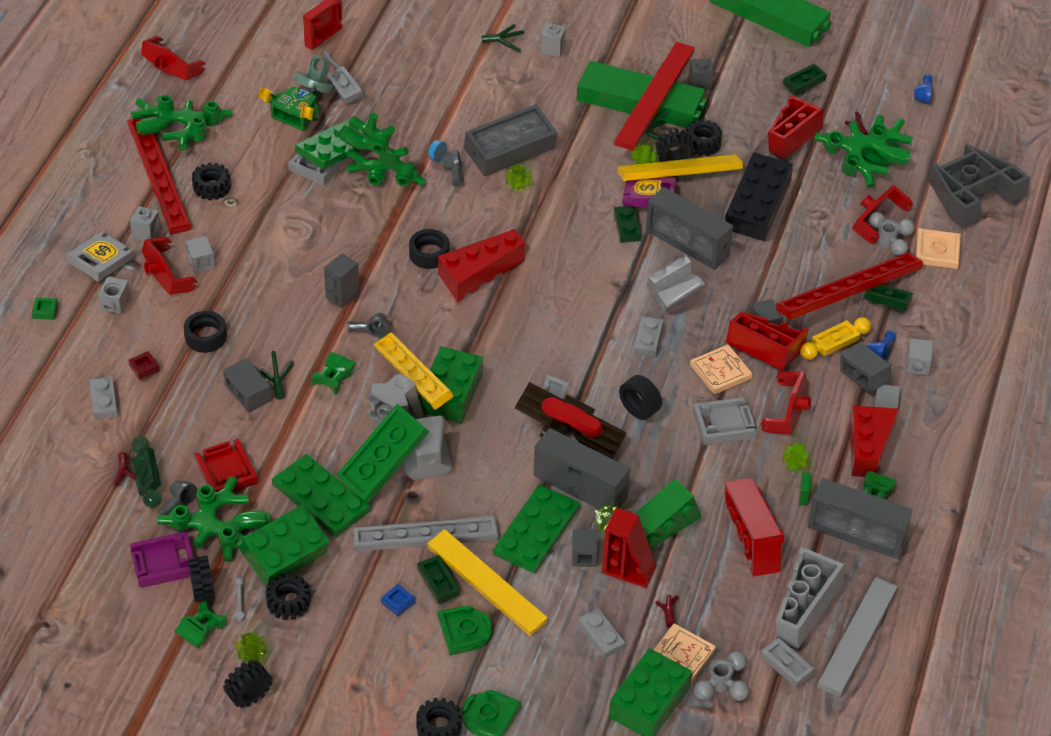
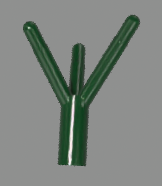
M513 24L499 34L482 35V43L500 42L517 52H521L520 48L503 40V38L524 34V30L508 33L516 27Z
M668 111L653 119L644 134L656 139L662 137L648 130L665 124L664 120L658 121L667 116Z
M272 351L274 377L263 368L260 369V372L273 382L275 398L281 400L284 398L282 381L294 362L290 360L279 376L276 352Z

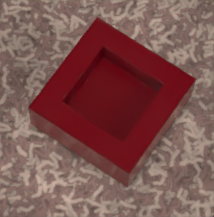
M149 351L128 360L130 368L139 380L160 371L158 363Z

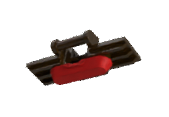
M531 382L528 383L515 406L516 410L545 424L539 437L542 438L550 427L557 428L559 424H563L575 431L573 437L579 443L611 459H614L627 432L594 416V408L569 395H566L563 400Z

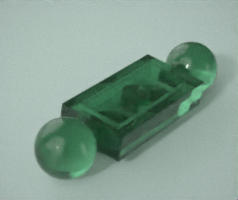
M138 436L131 443L132 451L137 454L131 459L139 495L143 496L142 499L145 506L155 508L160 505L162 497L156 490L161 485L154 449L150 448L147 438Z

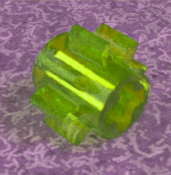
M639 144L638 148L632 151L631 159L635 160V164L656 162L657 152H653V146Z
M518 164L512 166L511 170L507 169L506 184H510L511 189L519 191L523 190L526 186H530L531 171H526L525 166Z
M794 442L793 446H786L782 461L787 463V469L798 471L799 467H806L810 452L805 451L806 445Z
M605 503L603 506L604 510L596 509L595 513L599 517H596L593 523L599 524V531L606 528L608 524L605 520L608 514L612 516L618 505L609 507L608 503Z
M254 632L245 635L241 634V642H235L238 659L243 658L247 664L250 660L260 662L261 654L267 653L264 637H258Z

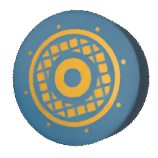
M435 140L429 147V158L436 162L441 161L442 156L447 151L446 143Z

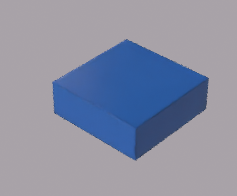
M397 584L381 597V603L396 616H400L415 603V597Z

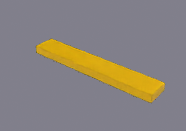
M734 154L618 166L617 173L623 181L738 170L743 169V161Z
M392 332L374 344L375 349L399 374L414 381L417 392L435 410L454 397L452 392Z
M444 529L427 543L428 549L436 556L439 555L443 562L527 635L531 637L547 623V616Z

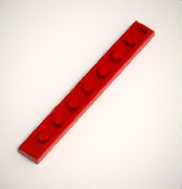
M680 42L674 44L615 138L614 145L631 151L635 150L694 54L695 47Z
M144 118L127 120L128 127L170 235L190 231L189 219L155 134H138L136 122Z
M908 252L776 303V310L791 320L919 270L923 267V261Z

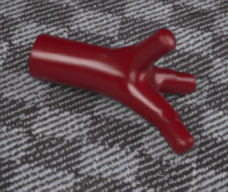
M855 112V121L860 132L867 135L868 132L861 121V115L859 112ZM846 120V121H845V124H846V125H849V123H851V122H853V121H847V120Z
M121 452L118 455L119 468L113 483L114 486L119 484L124 475H128L132 480L136 479V476L129 468L128 455L125 452Z
M667 595L666 604L658 600L655 602L664 612L667 628H671L675 624L674 606L679 599L677 595L672 599L671 595Z

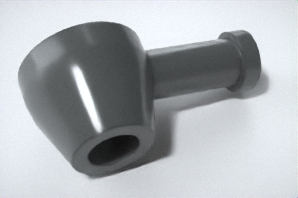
M453 150L442 156L443 168L452 170V185L461 186L460 155L458 150Z
M376 313L368 322L348 321L347 330L348 332L368 331L373 337L380 338L387 335L389 322L385 314Z
M174 481L170 487V493L174 498L161 508L158 513L160 515H169V512H172L176 506L180 504L184 506L189 505L196 497L197 487L188 481Z

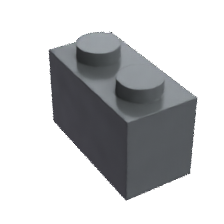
M341 253L324 267L327 300L343 308L359 295V269L357 262Z
M862 343L841 354L840 371L870 394L876 391L877 388L891 382V365Z
M247 358L223 370L224 385L248 413L272 401L271 391L273 388L270 381L264 379L260 375L257 366L252 365Z

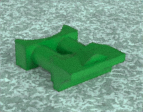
M331 352L326 358L325 368L321 373L315 372L311 376L312 385H326L336 395L340 390L341 380L351 377L356 362Z
M868 471L864 479L863 492L886 499L888 496H891L896 480Z
M205 600L198 605V612L194 616L181 618L175 633L198 648L206 642L208 633L212 629L218 627L221 630L227 625V615H216L210 612ZM205 619L208 620V621L205 622L204 624H201V622H202L203 620H205Z

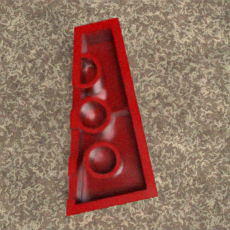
M516 229L442 254L438 256V275L455 300L459 302L465 294L469 292L472 294L477 291L478 286L493 281L499 273L504 274L525 261V241Z
M752 478L725 482V503L733 524H736L738 539L740 542L743 541L745 558L747 561H752L750 568L752 576L780 572L781 543H784V533L782 529L778 528L775 515H771L767 500H763L760 487L756 486Z

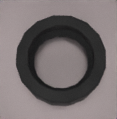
M423 229L412 235L409 240L410 260L420 268H438V256L450 252L449 239L439 230ZM427 244L436 245L441 248L438 252L428 254L417 249Z
M204 310L196 312L186 319L183 327L186 344L192 350L204 353L212 352L221 348L226 342V323L220 314ZM204 326L214 327L218 330L215 334L207 337H199L193 334L194 330Z
M634 375L620 386V400L626 410L640 420H647L661 409L662 397L657 387L648 378L642 375Z

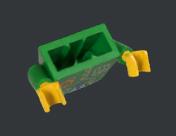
M290 87L285 92L276 95L272 94V91L269 89L260 88L257 98L263 99L265 103H270L271 118L303 132L311 121L316 122L319 120L320 107L317 104V92L313 87H307L305 90Z

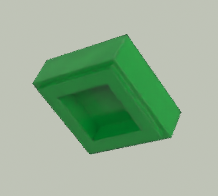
M35 298L32 318L55 320L59 304L58 299Z
M802 472L799 505L807 506L809 502L811 473Z

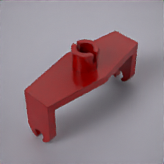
M159 36L142 41L141 55L149 60L158 70L184 80L201 75L205 70L202 67L206 65L204 61L198 60L190 64L186 63L170 49L163 47L159 43L163 39Z
M892 185L877 200L868 194L860 204L867 210L857 219L852 229L871 244L877 242L879 234L865 222L870 214L876 212L888 198L904 211H909L913 206L912 200L895 185Z
M168 237L145 239L142 254L146 260L144 263L146 275L153 274L154 278L169 295L193 291L197 287L193 283H198L194 277L175 279L165 258L160 253L170 248V245L167 244L172 243Z
M780 371L776 376L777 382L783 386H794L785 419L765 418L761 421L760 425L762 426L761 429L767 433L792 434L801 410L810 411L812 402L810 396H805L808 386L805 372Z

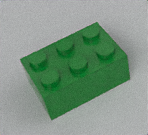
M440 346L430 371L452 392L454 397L436 410L420 394L418 397L423 414L443 416L446 420L462 423L483 376V356Z
M304 504L242 538L240 551L266 587L267 584H270L272 578L277 581V575L281 574L282 578H284L285 573L290 575L325 555L330 540Z
M648 648L610 699L608 717L642 736H656L690 689L692 670Z

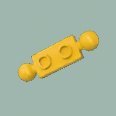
M860 317L855 320L853 325L846 320L814 335L811 342H806L801 346V356L804 359L812 360L817 356L818 351L825 357L859 341L860 335L867 334L870 331L871 323L867 318Z

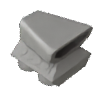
M685 256L649 277L646 286L649 293L656 298L663 311L667 312L700 294L705 283L698 276L691 274V260Z
M396 374L388 383H372L371 392L367 394V400L372 406L367 412L373 423L379 425L396 404L400 405L413 418H424L414 381L402 374Z
M434 416L416 419L430 432L404 461L406 475L413 480L446 475L452 469V464L444 435V417Z

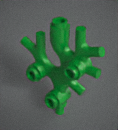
M169 95L158 96L156 98L157 106H152L142 98H138L136 105L142 110L131 111L132 120L144 118L136 122L138 134H155L163 131L173 122L184 123L186 127L182 130L162 133L163 141L179 140L178 148L181 151L187 149L189 139L199 142L206 138V125L214 126L219 121H223V118L232 117L231 109L221 110L215 101H207L203 106V111L200 112L192 109L193 102L191 100L185 101V106L182 110H174V100Z
M376 113L369 115L368 123L355 116L350 120V124L369 135V137H365L350 125H344L338 133V136L341 137L340 140L356 149L373 150L379 155V159L370 160L349 148L346 156L356 162L347 166L349 173L360 170L368 171L367 178L369 183L377 186L384 181L387 170L390 169L397 172L395 179L400 186H407L413 181L420 186L424 184L426 179L418 175L414 164L408 161L402 162L399 157L409 154L408 148L406 146L399 149L388 147L395 128L389 125L386 129H377L378 115Z
M877 115L875 124L872 125L868 135L862 134L857 122L853 121L849 123L850 136L844 137L839 131L826 132L825 135L815 133L814 141L822 142L826 151L830 154L839 152L840 148L844 149L848 155L842 164L843 173L847 176H852L857 171L861 172L867 188L875 186L872 174L887 175L889 168L867 162L862 156L863 150L871 148L886 161L900 165L908 164L911 152H907V149L889 146L887 141L892 140L911 145L913 137L900 134L899 131L905 124L903 119L898 118L895 124L890 129H887L883 124L884 117Z
M230 476L225 486L218 492L210 485H202L198 488L196 494L200 510L190 513L188 507L178 505L172 512H169V515H157V525H169V528H174L180 532L187 531L190 527L197 529L199 534L194 541V545L198 548H202L205 541L211 535H218L219 545L223 550V560L230 562L233 560V551L241 547L242 538L245 537L241 531L243 529H260L271 522V513H266V510H251L242 512L229 521L219 520L216 517V510L220 506L225 504H249V495H236L232 493L237 479Z

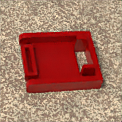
M324 0L303 15L304 42L307 48L313 50L343 28L341 23L343 20L341 0Z
M239 439L234 440L236 450H232L229 441L203 449L205 460L202 459L199 452L194 453L196 463L207 485L212 486L216 492L225 486L230 476L237 479L232 492L258 484L257 475Z

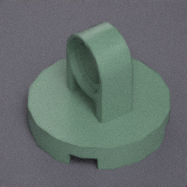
M314 56L309 63L306 73L295 72L294 81L309 88H316L317 91L331 94L334 85L325 81L330 68L329 60L325 57ZM321 60L323 65L321 70L318 71L317 63Z

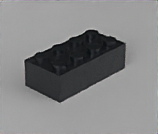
M753 152L726 212L725 221L733 225L734 233L765 242L791 182L793 163Z

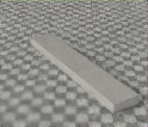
M491 516L353 528L355 552L427 546V543L444 529L460 543L498 540L496 518Z
M874 578L821 676L817 688L841 697L889 607L898 586L880 578Z

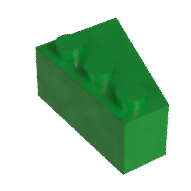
M676 479L671 481L634 513L639 515L650 549L701 518L694 496Z

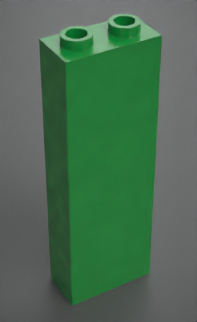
M710 0L712 4L806 47H810L814 42H817L821 35L827 32L831 26V12L805 0Z
M589 61L577 85L576 101L631 114L654 76ZM676 82L654 119L668 111V115L659 120V122L664 120L667 124L687 128L690 123L694 124L695 120L699 122L701 109L704 110L707 103V98L704 97L705 89Z

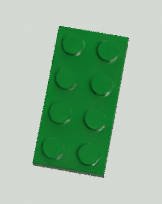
M350 118L295 144V152L325 169L348 158L346 152L349 148L357 153L362 151L340 140L341 137L338 136V133L344 125H350L365 137H369V135L350 124Z
M396 404L336 475L364 501L369 503L430 431L400 405Z
M307 453L272 478V485L297 506L304 504L314 520L335 538L371 511L370 505Z
M538 484L493 548V555L535 574L580 509V502Z

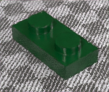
M812 64L784 78L783 85L793 94L798 95L826 81L827 74L817 65Z
M614 207L613 213L620 243L641 241V231L635 207Z
M881 284L867 289L864 299L874 304H883L896 310L906 311L912 301L913 293Z
M439 555L417 563L418 572L438 604L460 596L458 585Z

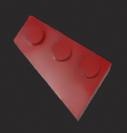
M792 95L789 96L787 105L783 106L781 115L775 119L768 131L769 152L784 159L811 139L815 133L823 129V109Z
M740 311L729 323L725 343L783 371L800 354L801 346L806 343L809 329L802 327L801 331L789 328L787 323L781 322V325L767 322L768 318Z
M853 405L850 419L851 476L865 477L868 471L877 473L895 428L899 408Z
M615 508L605 528L602 574L647 589L657 567L639 515Z

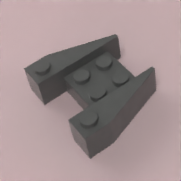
M966 144L964 155L945 165L939 166L935 161H931L928 181L948 215L961 227H965L979 220L982 200L977 196L993 189L1012 204L1027 196L1030 177L1017 166Z

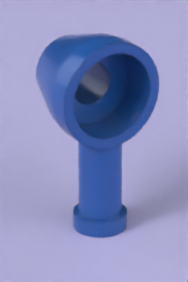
M924 75L923 84L914 88V98L916 101L931 103V83L933 81L931 75Z
M887 331L883 341L868 343L867 348L886 360L889 346L895 340L896 335L892 331Z

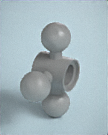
M880 212L870 214L868 218L869 225L875 229L879 228L877 243L881 247L891 248L892 253L896 256L905 254L908 251V244L902 239H897L898 234L903 236L911 235L915 229L914 223L909 219H903L899 223L889 219L885 220L884 215Z
M734 651L728 655L727 661L724 659L713 661L710 665L708 681L702 680L697 682L694 686V695L699 700L705 701L712 697L714 691L724 692L729 689L730 696L734 700L742 701L746 699L749 695L748 685L743 681H733L731 679L732 671H740L745 668L747 663L746 656L742 652Z

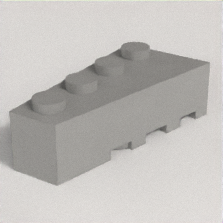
M800 548L799 557L795 563L794 572L789 581L787 593L776 620V639L780 638L787 645L799 649L844 584L843 563L806 548Z

